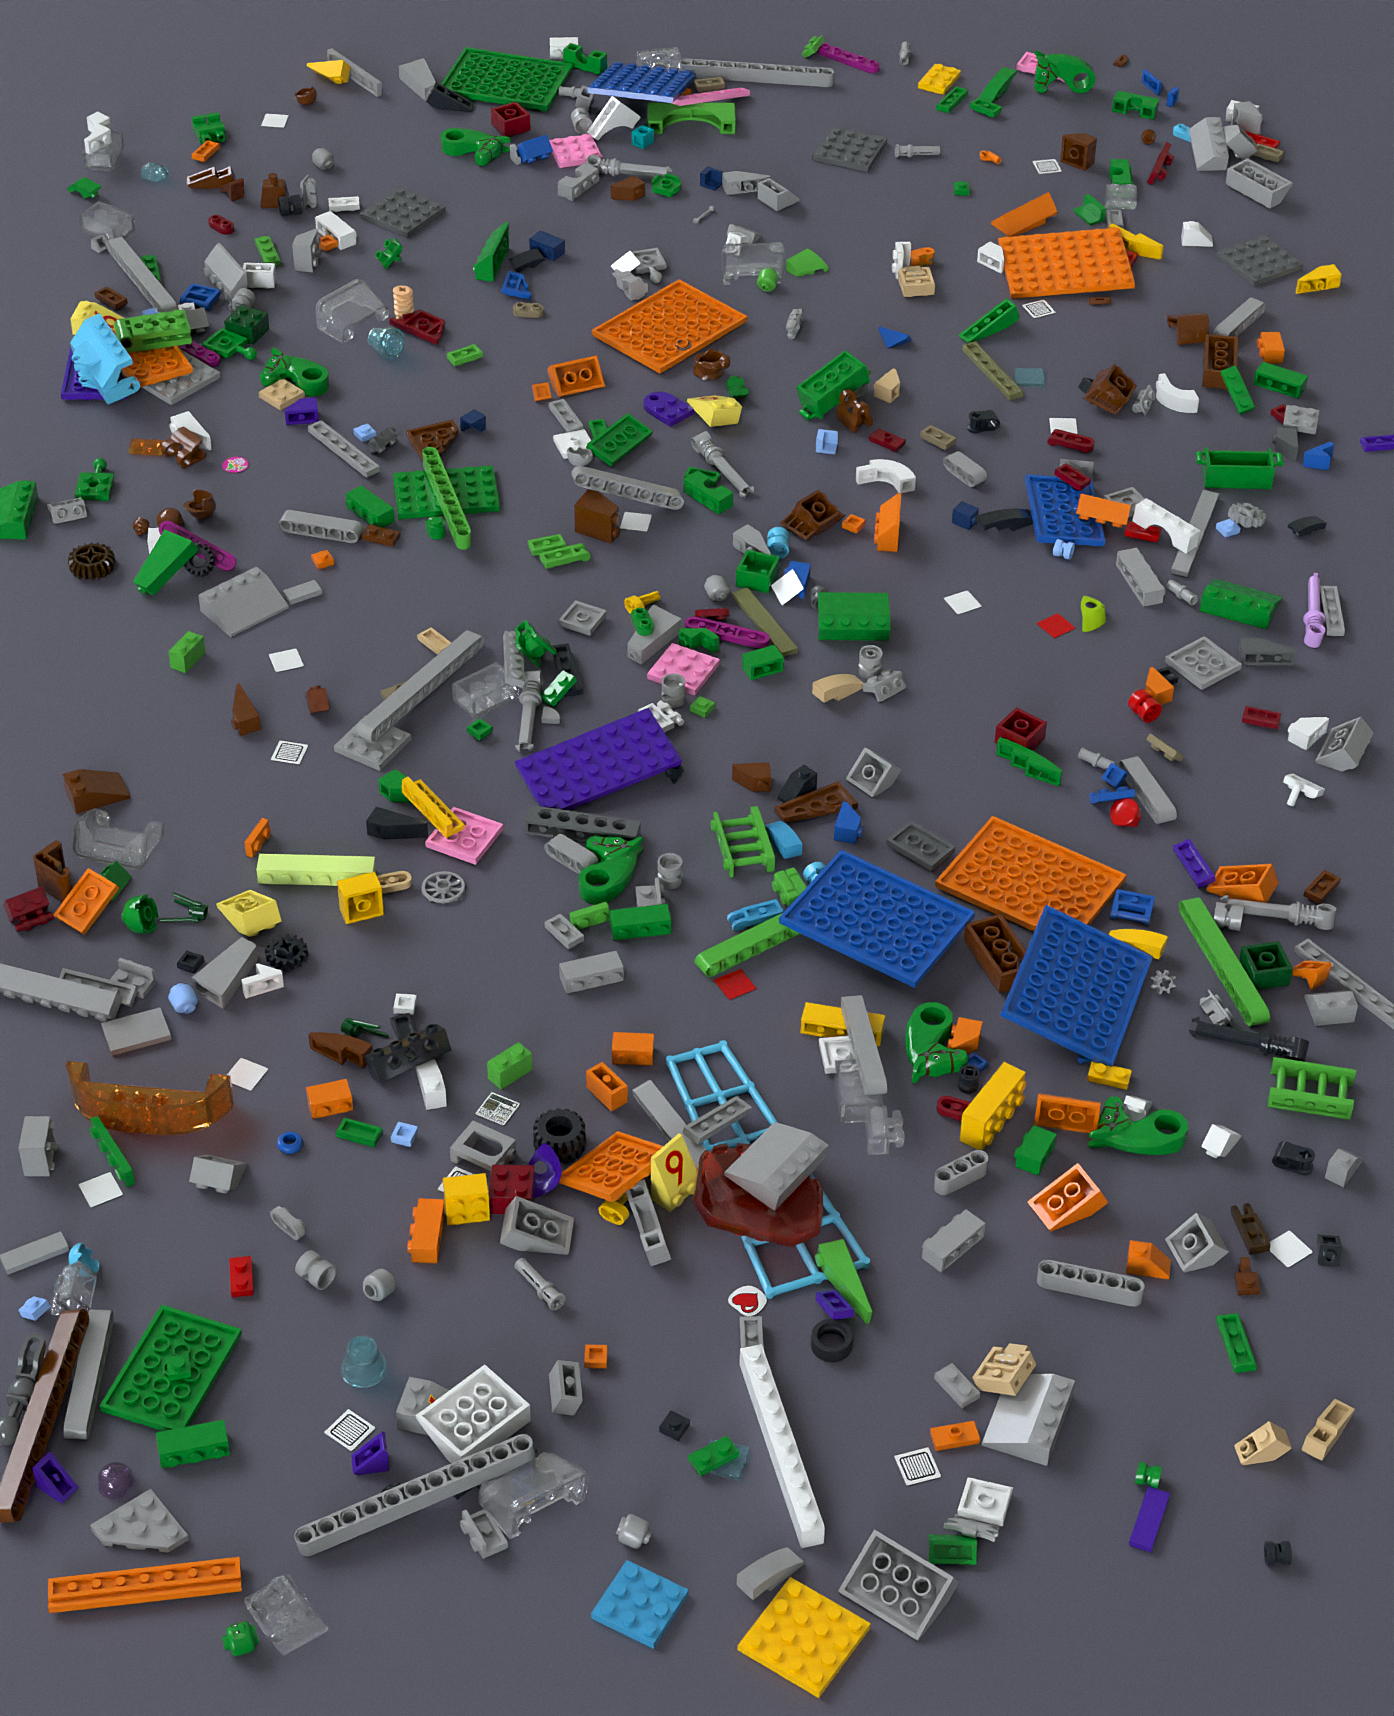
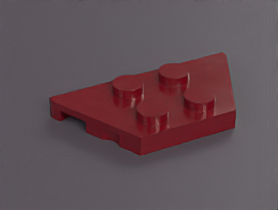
M421 309L403 314L402 318L397 320L394 317L389 319L390 325L436 345L439 344L445 328L444 319Z

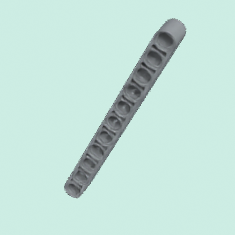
M688 58L680 60V71L691 70L692 73H696V78L699 79L722 77L723 80L818 87H831L834 84V70L831 68Z
M122 237L106 241L111 256L158 313L178 310L174 299Z
M466 630L364 717L356 727V735L372 742L376 741L480 651L484 645V637Z
M526 1434L517 1435L298 1528L294 1534L298 1551L303 1556L315 1555L527 1465L535 1458L532 1438Z

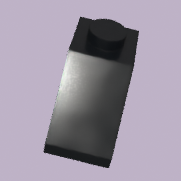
M802 765L790 774L778 795V799L785 803L817 790L818 773L806 765Z

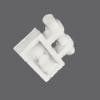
M662 700L657 703V706L651 703L638 709L639 712L649 708L664 732L673 729L674 723H677L679 726L684 724L681 715L676 711L674 712L672 707Z

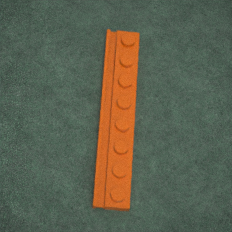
M240 1557L49 1578L48 1611L49 1613L240 1592L242 1591Z

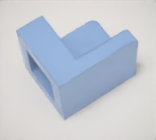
M818 429L816 452L835 454L838 445V431Z

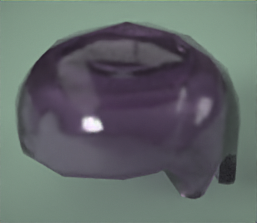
M121 1462L108 1463L98 1474V1491L103 1496L109 1498L123 1497L127 1489L132 1487L133 1471Z

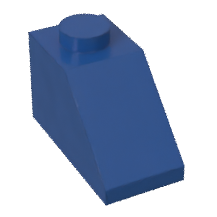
M790 561L789 567L785 568L784 575L792 569L794 570L804 588L797 595L804 599L810 580L811 564Z
M843 801L834 826V840L856 844L858 837H862L863 834L861 817L847 802Z

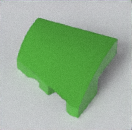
M808 248L786 260V271L797 277L805 274H815V270L823 269L826 272L829 268L816 253Z

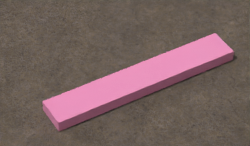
M741 87L679 96L672 104L683 106L750 96V90Z

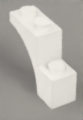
M100 112L88 116V130L92 133L84 139L86 153L92 154L112 143L110 118Z

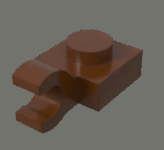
M1240 1257L1241 1264H1238L1239 1272H1235L1234 1276L1237 1294L1259 1295L1261 1289L1257 1272H1250L1249 1257Z

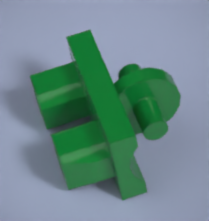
M387 238L384 242L386 250L384 252L378 250L375 254V257L386 269L395 260L399 262L402 260L400 254L403 246L396 238L393 240Z

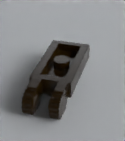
M1249 1203L1243 1205L1245 1215H1241L1236 1205L1231 1206V1215L1249 1255L1270 1251V1242Z

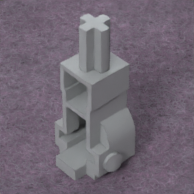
M615 269V272L612 273L616 278L617 286L624 291L630 300H639L648 292V284L644 283L639 276L635 277L630 271L621 272Z

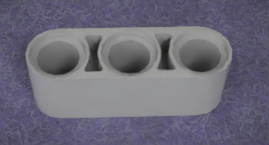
M957 451L943 458L945 469L969 487H974L987 480L986 471L961 452Z
M563 834L556 835L544 845L546 853L551 858L580 874L582 869L598 864V859L593 852Z
M975 1150L937 1169L934 1180L935 1192L940 1195H948L984 1177L988 1167L987 1153L982 1150Z

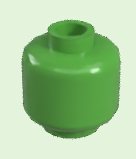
M772 268L762 269L759 272L757 286L766 292L774 290L779 278L776 271Z

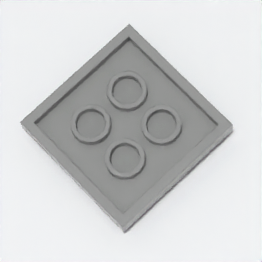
M1205 636L1165 656V663L1201 690L1241 670L1242 666L1239 661Z
M357 723L334 745V752L380 771L412 738L410 733L392 726L381 737L372 742L356 735Z

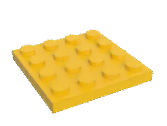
M790 1577L740 1641L738 1651L820 1698L870 1630L871 1623Z

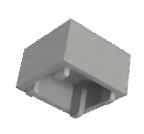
M25 1116L18 1148L24 1176H50L51 1170L55 1168L53 1156L54 1151L58 1150L59 1145L55 1143L53 1133L55 1125L51 1122L50 1116Z

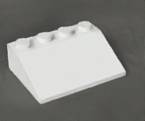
M483 1365L416 1415L418 1422L450 1463L505 1441L531 1421L530 1404L486 1365Z

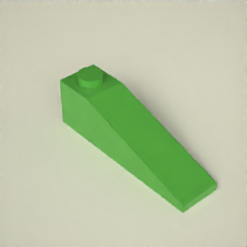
M844 1239L819 1244L818 1252L815 1254L817 1266H821L827 1279L851 1305L865 1324L870 1323L872 1309Z

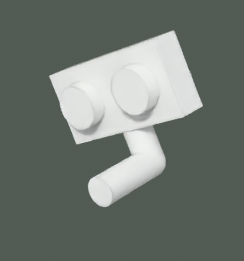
M1293 773L1286 775L1283 781L1292 789L1287 802L1290 806L1295 805L1300 791L1305 792V796L1313 799L1323 796L1325 788Z

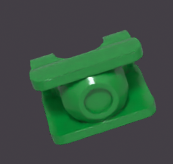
M524 620L516 627V647L537 667L542 666L541 659L547 650L553 655L557 653L551 642L535 631L534 627L527 620Z

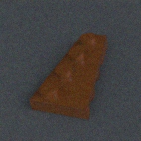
M837 781L775 806L774 813L784 823L839 813L843 801L847 802L853 809H858V802Z

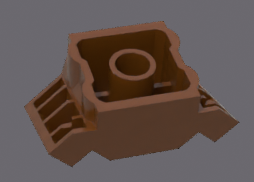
M1114 363L1106 370L1101 369L1092 381V385L1086 392L1087 394L1082 399L1092 405H1096L1098 408L1104 409L1106 412L1116 415L1123 405L1129 401L1137 385L1132 378L1128 377Z
M818 489L798 501L794 509L780 524L793 533L798 534L799 537L809 541L814 535L817 536L832 527L836 522H840L846 515L838 511V508L827 499L826 494Z

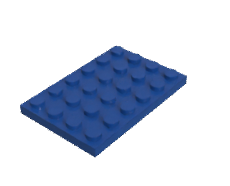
M1025 475V485L1037 542L1055 543L1057 539H1060L1065 543L1071 542L1075 545H1105L1102 523L1095 522L1096 518L1089 517V520L1081 519L1079 514H1076L1080 494L1095 497L1092 479L1089 486L1079 491L1057 476Z

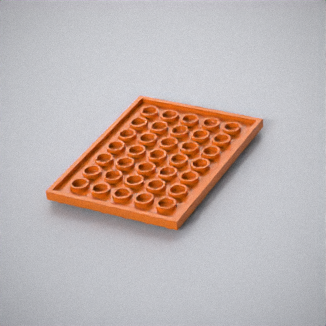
M1112 227L1107 229L998 238V245L1003 250L1004 271L1011 299L1135 288L1120 228Z
M678 279L592 329V336L661 374L746 323L748 316ZM688 341L691 343V347L687 350H678L675 346L676 343L679 348L689 347Z
M992 816L935 881V887L996 915L1001 914L1005 919L1034 931L1045 905L1090 925L1113 897L1117 889L1126 881L1127 874Z

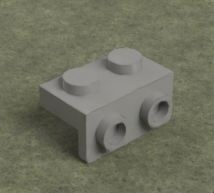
M891 669L881 671L879 676L867 679L868 682L861 685L863 692H874L878 702H882L906 688L902 672L891 671Z
M488 1508L469 1515L467 1510L462 1511L461 1529L464 1534L468 1533L473 1550L475 1552L478 1551L482 1559L508 1548V1542Z

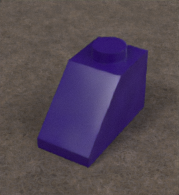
M316 398L299 399L284 410L286 425L316 423L319 421Z

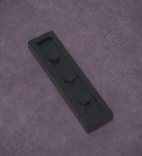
M569 643L552 645L557 651L553 658L558 674L565 671L573 675L577 680L565 694V697L582 695L583 687Z

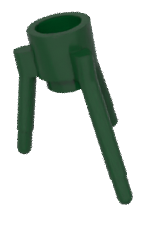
M173 892L172 895L179 898L174 899V902L190 907L189 915H192V917L159 918L158 921L198 923L199 919H206L208 905Z
M349 1017L344 1019L341 1024V1032L345 1033L344 1035L359 1036L362 1030L383 1037L389 1036L387 1033L375 1030L380 1029L379 1025L354 1020Z

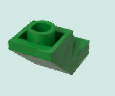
M82 177L67 189L70 193L75 190L80 192L83 198L86 199L89 196L93 198L98 195L97 191L102 187L90 179Z
M732 376L725 382L730 398L748 396V388H745L744 378Z
M707 628L679 629V644L691 650H695L702 645L712 653L719 651V636Z

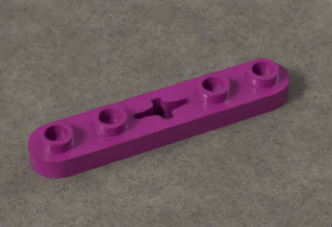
M828 43L821 44L818 49L819 55L868 73H877L879 71L880 64L876 60H870L864 56L842 50L839 47L831 46Z
M193 341L191 344L178 345L180 349L210 367L219 366L221 363L219 354Z
M164 521L159 525L160 535L165 529L196 544L201 542V545L207 546L214 553L216 561H214L215 566L224 571L235 569L237 560L232 554L171 521ZM197 554L198 557L205 560L204 555Z
M694 616L688 617L685 620V628H707L719 636L720 640L758 649L768 647L770 637L765 632Z

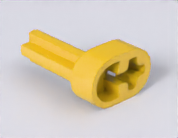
M658 591L640 597L633 595L625 598L624 605L631 614L636 608L645 609L644 605L660 600L661 596H659Z
M626 1192L613 1202L605 1200L598 1210L605 1220L616 1225H622L627 1220L629 1211L623 1205L628 1200Z

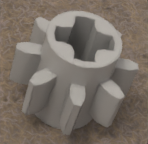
M1157 970V975L1151 977L1154 980L1151 988H1158V994H1162L1163 990L1170 994L1169 989L1176 987L1172 981L1176 977L1173 975L1168 976V970H1165L1164 974ZM1162 978L1166 979L1164 986L1160 985Z

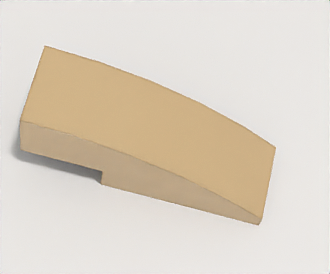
M851 674L831 675L813 682L812 694L823 703L833 698L839 701L862 689L861 685L864 683Z
M1334 1399L1317 1419L1314 1428L1306 1436L1302 1451L1322 1461L1340 1437L1355 1409Z

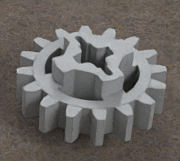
M1237 503V505L1232 504L1228 512V517L1232 521L1246 528L1251 526L1255 528L1257 526L1261 527L1266 518L1263 510H1259L1258 507H1253L1249 503H1243V505Z

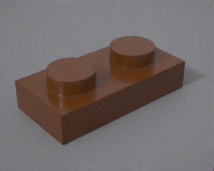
M107 286L94 292L96 299L115 310L128 303L126 297Z
M368 524L361 536L362 540L394 547L400 538V532Z
M1323 870L1304 890L1303 896L1321 904L1340 884L1341 878Z

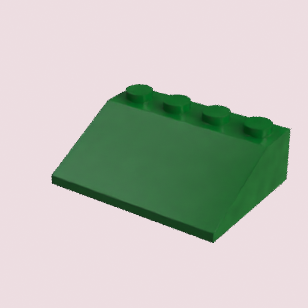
M17 481L0 488V539L27 538L38 500L36 481Z
M1214 579L1207 585L1202 594L1200 612L1267 630L1282 601V597Z
M818 592V640L889 641L890 608L888 593Z

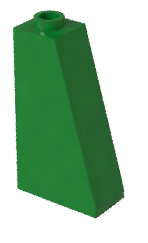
M164 529L133 581L138 587L137 590L142 594L146 595L149 593L154 596L199 548L193 541Z

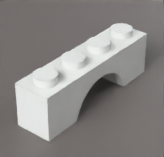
M1147 498L1136 505L1133 516L1134 523L1144 529L1153 524L1163 527L1169 533L1173 546L1186 554L1197 547L1200 534L1199 529Z

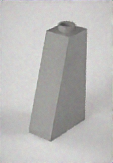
M422 58L399 66V79L426 101L436 81L425 59Z
M655 605L651 606L648 613L654 623V632L651 635L642 636L635 631L628 642V658L642 665L679 635L681 618Z
M241 937L192 977L194 991L224 1009L242 984L241 979L246 978L257 962V946L252 941Z

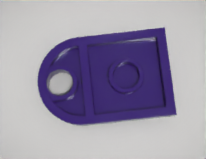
M653 392L644 398V410L669 427L694 414V409L666 392Z

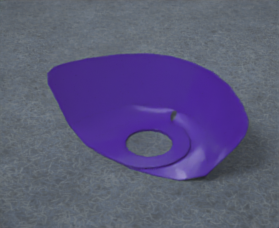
M543 1143L536 1150L528 1164L535 1165L538 1161H543L547 1164L545 1173L538 1174L535 1172L534 1198L550 1192L556 1187L561 1178L560 1161L553 1149L546 1143Z

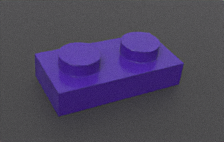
M837 1290L816 1292V1301L833 1320H844L845 1318L853 1317L854 1309Z

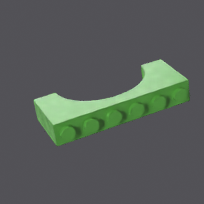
M648 103V127L654 129V134H663V130L672 123L697 120L716 126L721 134H735V104L696 103L678 106L672 103Z

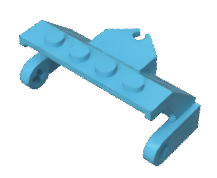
M100 313L85 319L70 342L73 351L72 361L75 363V371H80L78 373L80 376L78 380L81 385L97 389L107 404L137 392L140 388V382L136 377L131 376L117 381L121 369L133 364V361Z

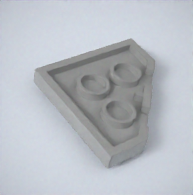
M151 1489L90 1525L91 1531L102 1545L113 1547V1544L125 1545L128 1549L146 1550V1548L159 1549V1552L169 1553L189 1540L187 1533Z

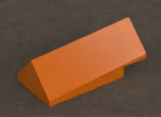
M1047 192L993 220L991 225L1008 237H1014L1045 224L1046 218L1056 215L1058 211L1050 192Z

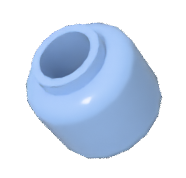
M179 983L170 989L168 999L176 1012L189 1014L195 1010L198 997L190 985Z

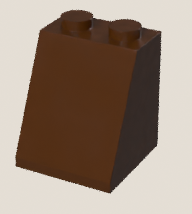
M588 489L574 505L575 532L611 544L620 535L619 507L599 491Z

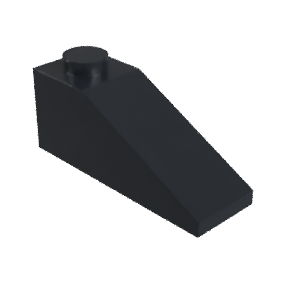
M435 82L426 100L430 106L443 110L471 112L474 102Z
M377 806L366 820L367 835L380 839L428 837V821Z

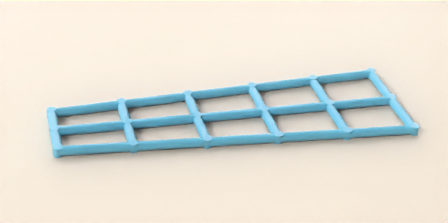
M721 1040L714 1045L700 1049L694 1048L693 1051L666 1057V1065L669 1067L692 1122L699 1118L695 1107L716 1101L722 1105L727 1102L726 1098L748 1092L770 1126L774 1122L778 1123L755 1088L754 1083L751 1082L728 1047L727 1041ZM722 1051L744 1085L721 1091L703 1056ZM695 1059L714 1094L691 1100L676 1064ZM737 1121L731 1125L737 1136L736 1138L712 1145L707 1139L701 1144L720 1167L714 1154L715 1152L742 1145L744 1151H746L751 1146L750 1142L757 1140L768 1128L745 1134ZM723 1172L721 1176L716 1178L724 1196V1201L728 1205L743 1240L744 1248L749 1254L767 1299H772L776 1295L814 1283L820 1284L822 1281L827 1280L824 1273L819 1272L799 1233L835 1223L859 1260L853 1262L855 1269H868L870 1267V1259L865 1255L840 1217V1213L836 1211L812 1173L806 1178V1181L829 1215L794 1225L782 1203L776 1210L786 1228L752 1239L734 1200L750 1193L743 1188L730 1191ZM791 1236L811 1276L772 1287L755 1246Z

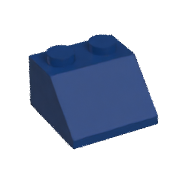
M547 135L523 141L516 146L518 148L516 152L518 157L521 156V162H528V164L537 161L536 159L539 158L544 160L550 157L549 155L553 152Z

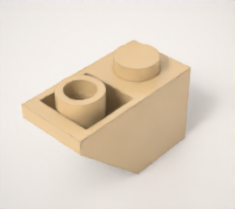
M893 368L875 382L874 397L891 403L899 396L900 381L896 369Z
M1270 1421L1234 1445L1242 1465L1274 1461L1292 1449L1286 1431Z

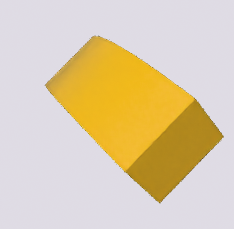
M1119 929L1111 930L1109 933L1110 936L1158 960L1167 946L1168 936L1156 932Z

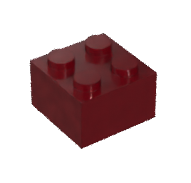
M517 102L509 103L491 109V125L506 137L519 133L522 134L531 130L530 114Z
M1016 707L996 726L994 743L997 744L1001 737L1033 751L1046 737L1047 722Z
M492 1165L489 1186L490 1214H505V1209L516 1196L534 1202L536 1184L534 1165Z

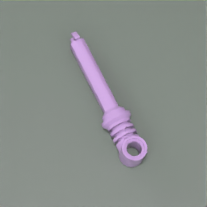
M1313 573V576L1309 579L1308 612L1303 617V622L1306 625L1304 643L1313 648L1321 645L1326 631L1323 626L1326 617L1320 611V579L1317 577L1318 573Z

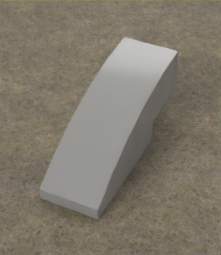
M788 1547L779 1549L758 1559L738 1573L737 1586L754 1600L766 1589L772 1591L802 1567L804 1561Z

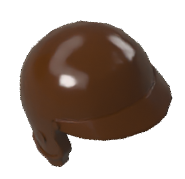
M193 490L192 495L194 499L185 502L183 507L194 518L206 519L210 517L216 509L213 495L205 490Z

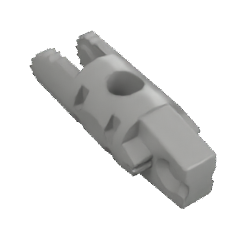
M793 309L786 323L787 336L791 340L797 336L802 324V309Z

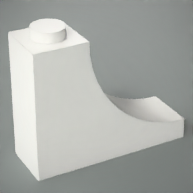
M612 96L587 133L599 141L606 132L615 127L627 126L633 129L640 116Z

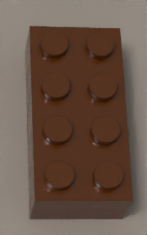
M1206 334L1203 352L1202 387L1223 388L1227 390L1220 372L1235 365L1237 367L1238 337Z
M1001 914L967 923L964 942L999 993L1010 990L1025 955V948Z

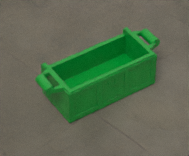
M843 351L796 387L800 404L803 405L799 414L808 421L815 417L822 419L826 412L839 404L841 392L846 389L854 392L863 384H869L871 371L848 351Z
M1204 447V451H1197L1195 453L1197 464H1202L1205 488L1272 489L1275 467L1284 465L1282 454L1274 453L1271 449H1268L1267 452L1214 451Z

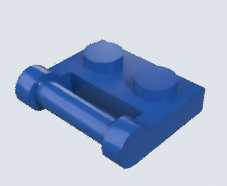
M192 283L181 295L180 304L194 303V306L211 310L213 303L219 298L221 292L220 289Z
M1120 787L1115 792H1110V789L1098 790L1099 794L1093 792L1089 795L1091 804L1123 798L1135 797V790H1128V787Z
M1117 889L1110 919L1121 918L1141 922L1143 925L1149 926L1155 896ZM1118 909H1123V910H1128V911L1143 913V914H1145V915L1136 914V913H1130V912H1125V911H1120V910H1118Z

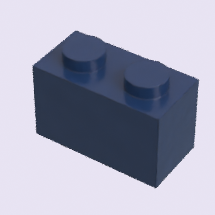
M540 230L529 238V249H538L543 257L555 261L565 254V240Z

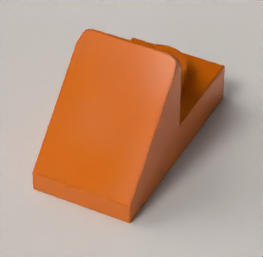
M1303 961L1293 967L1292 975L1306 978L1310 990L1313 991L1326 982L1332 964L1331 962Z

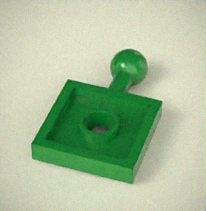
M223 328L202 343L203 347L227 359L236 352L244 354L248 360H253L257 356V351L253 347L244 348L248 344L246 337Z
M97 458L93 462L94 473L80 472L75 498L81 497L83 500L109 501L114 483V473H102L106 469L107 463L103 458Z

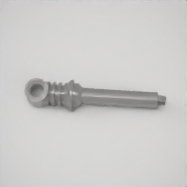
M589 155L586 158V164L599 168V174L601 172L602 174L604 172L608 174L609 172L613 177L620 173L653 177L660 175V177H665L667 172H672L670 167L621 163L617 158L610 161L609 159L602 160L598 155Z
M707 431L691 438L693 449L705 457L707 464L715 465L740 492V497L745 498L747 493H754V487H750L725 460L723 449L714 444Z
M541 670L524 672L525 683L522 693L519 695L523 711L519 743L515 745L518 752L521 749L531 751L534 748V744L531 743L535 710L542 701L540 690L543 688V674Z
M1228 895L1221 898V901L1227 902L1229 907L1232 905L1244 906L1243 914L1288 919L1296 926L1299 923L1302 924V921L1304 924L1309 922V925L1314 923L1315 927L1323 930H1330L1334 927L1336 907L1330 904H1319L1316 908L1312 905L1309 908V905L1304 907V904H1301L1300 901L1288 906L1229 899Z

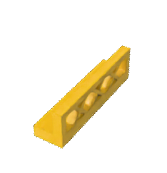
M409 777L402 779V793L445 838L465 829V824L421 779L415 782Z

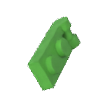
M583 543L539 553L540 560L546 569L579 560L585 562L591 558Z

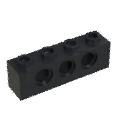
M430 1024L420 1032H412L402 1040H394L384 1048L372 1050L365 1058L371 1077L381 1083L452 1051L445 1028L438 1024ZM428 1040V1044L424 1047L425 1041ZM410 1048V1052L406 1055L407 1049ZM392 1056V1060L388 1063L389 1057Z

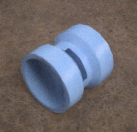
M1057 539L1053 548V556H1063L1065 559L1070 560L1075 544L1071 542L1065 543L1063 540Z

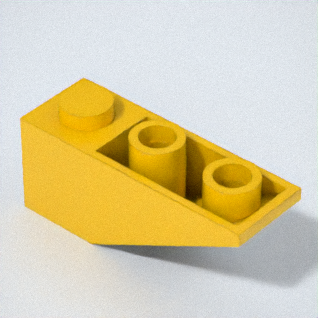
M1334 264L1320 266L1298 279L1296 294L1338 288L1342 274Z

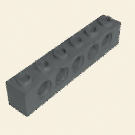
M529 805L524 819L525 834L554 838L558 834H563L573 841L586 843L592 836L620 837L626 841H631L641 836V821Z

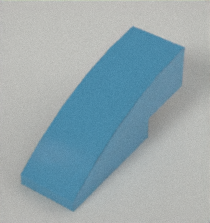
M777 821L764 825L776 852H780L784 859L802 855V842L786 823Z

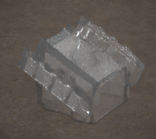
M289 1573L272 1579L267 1586L244 1598L245 1606L283 1656L329 1630Z

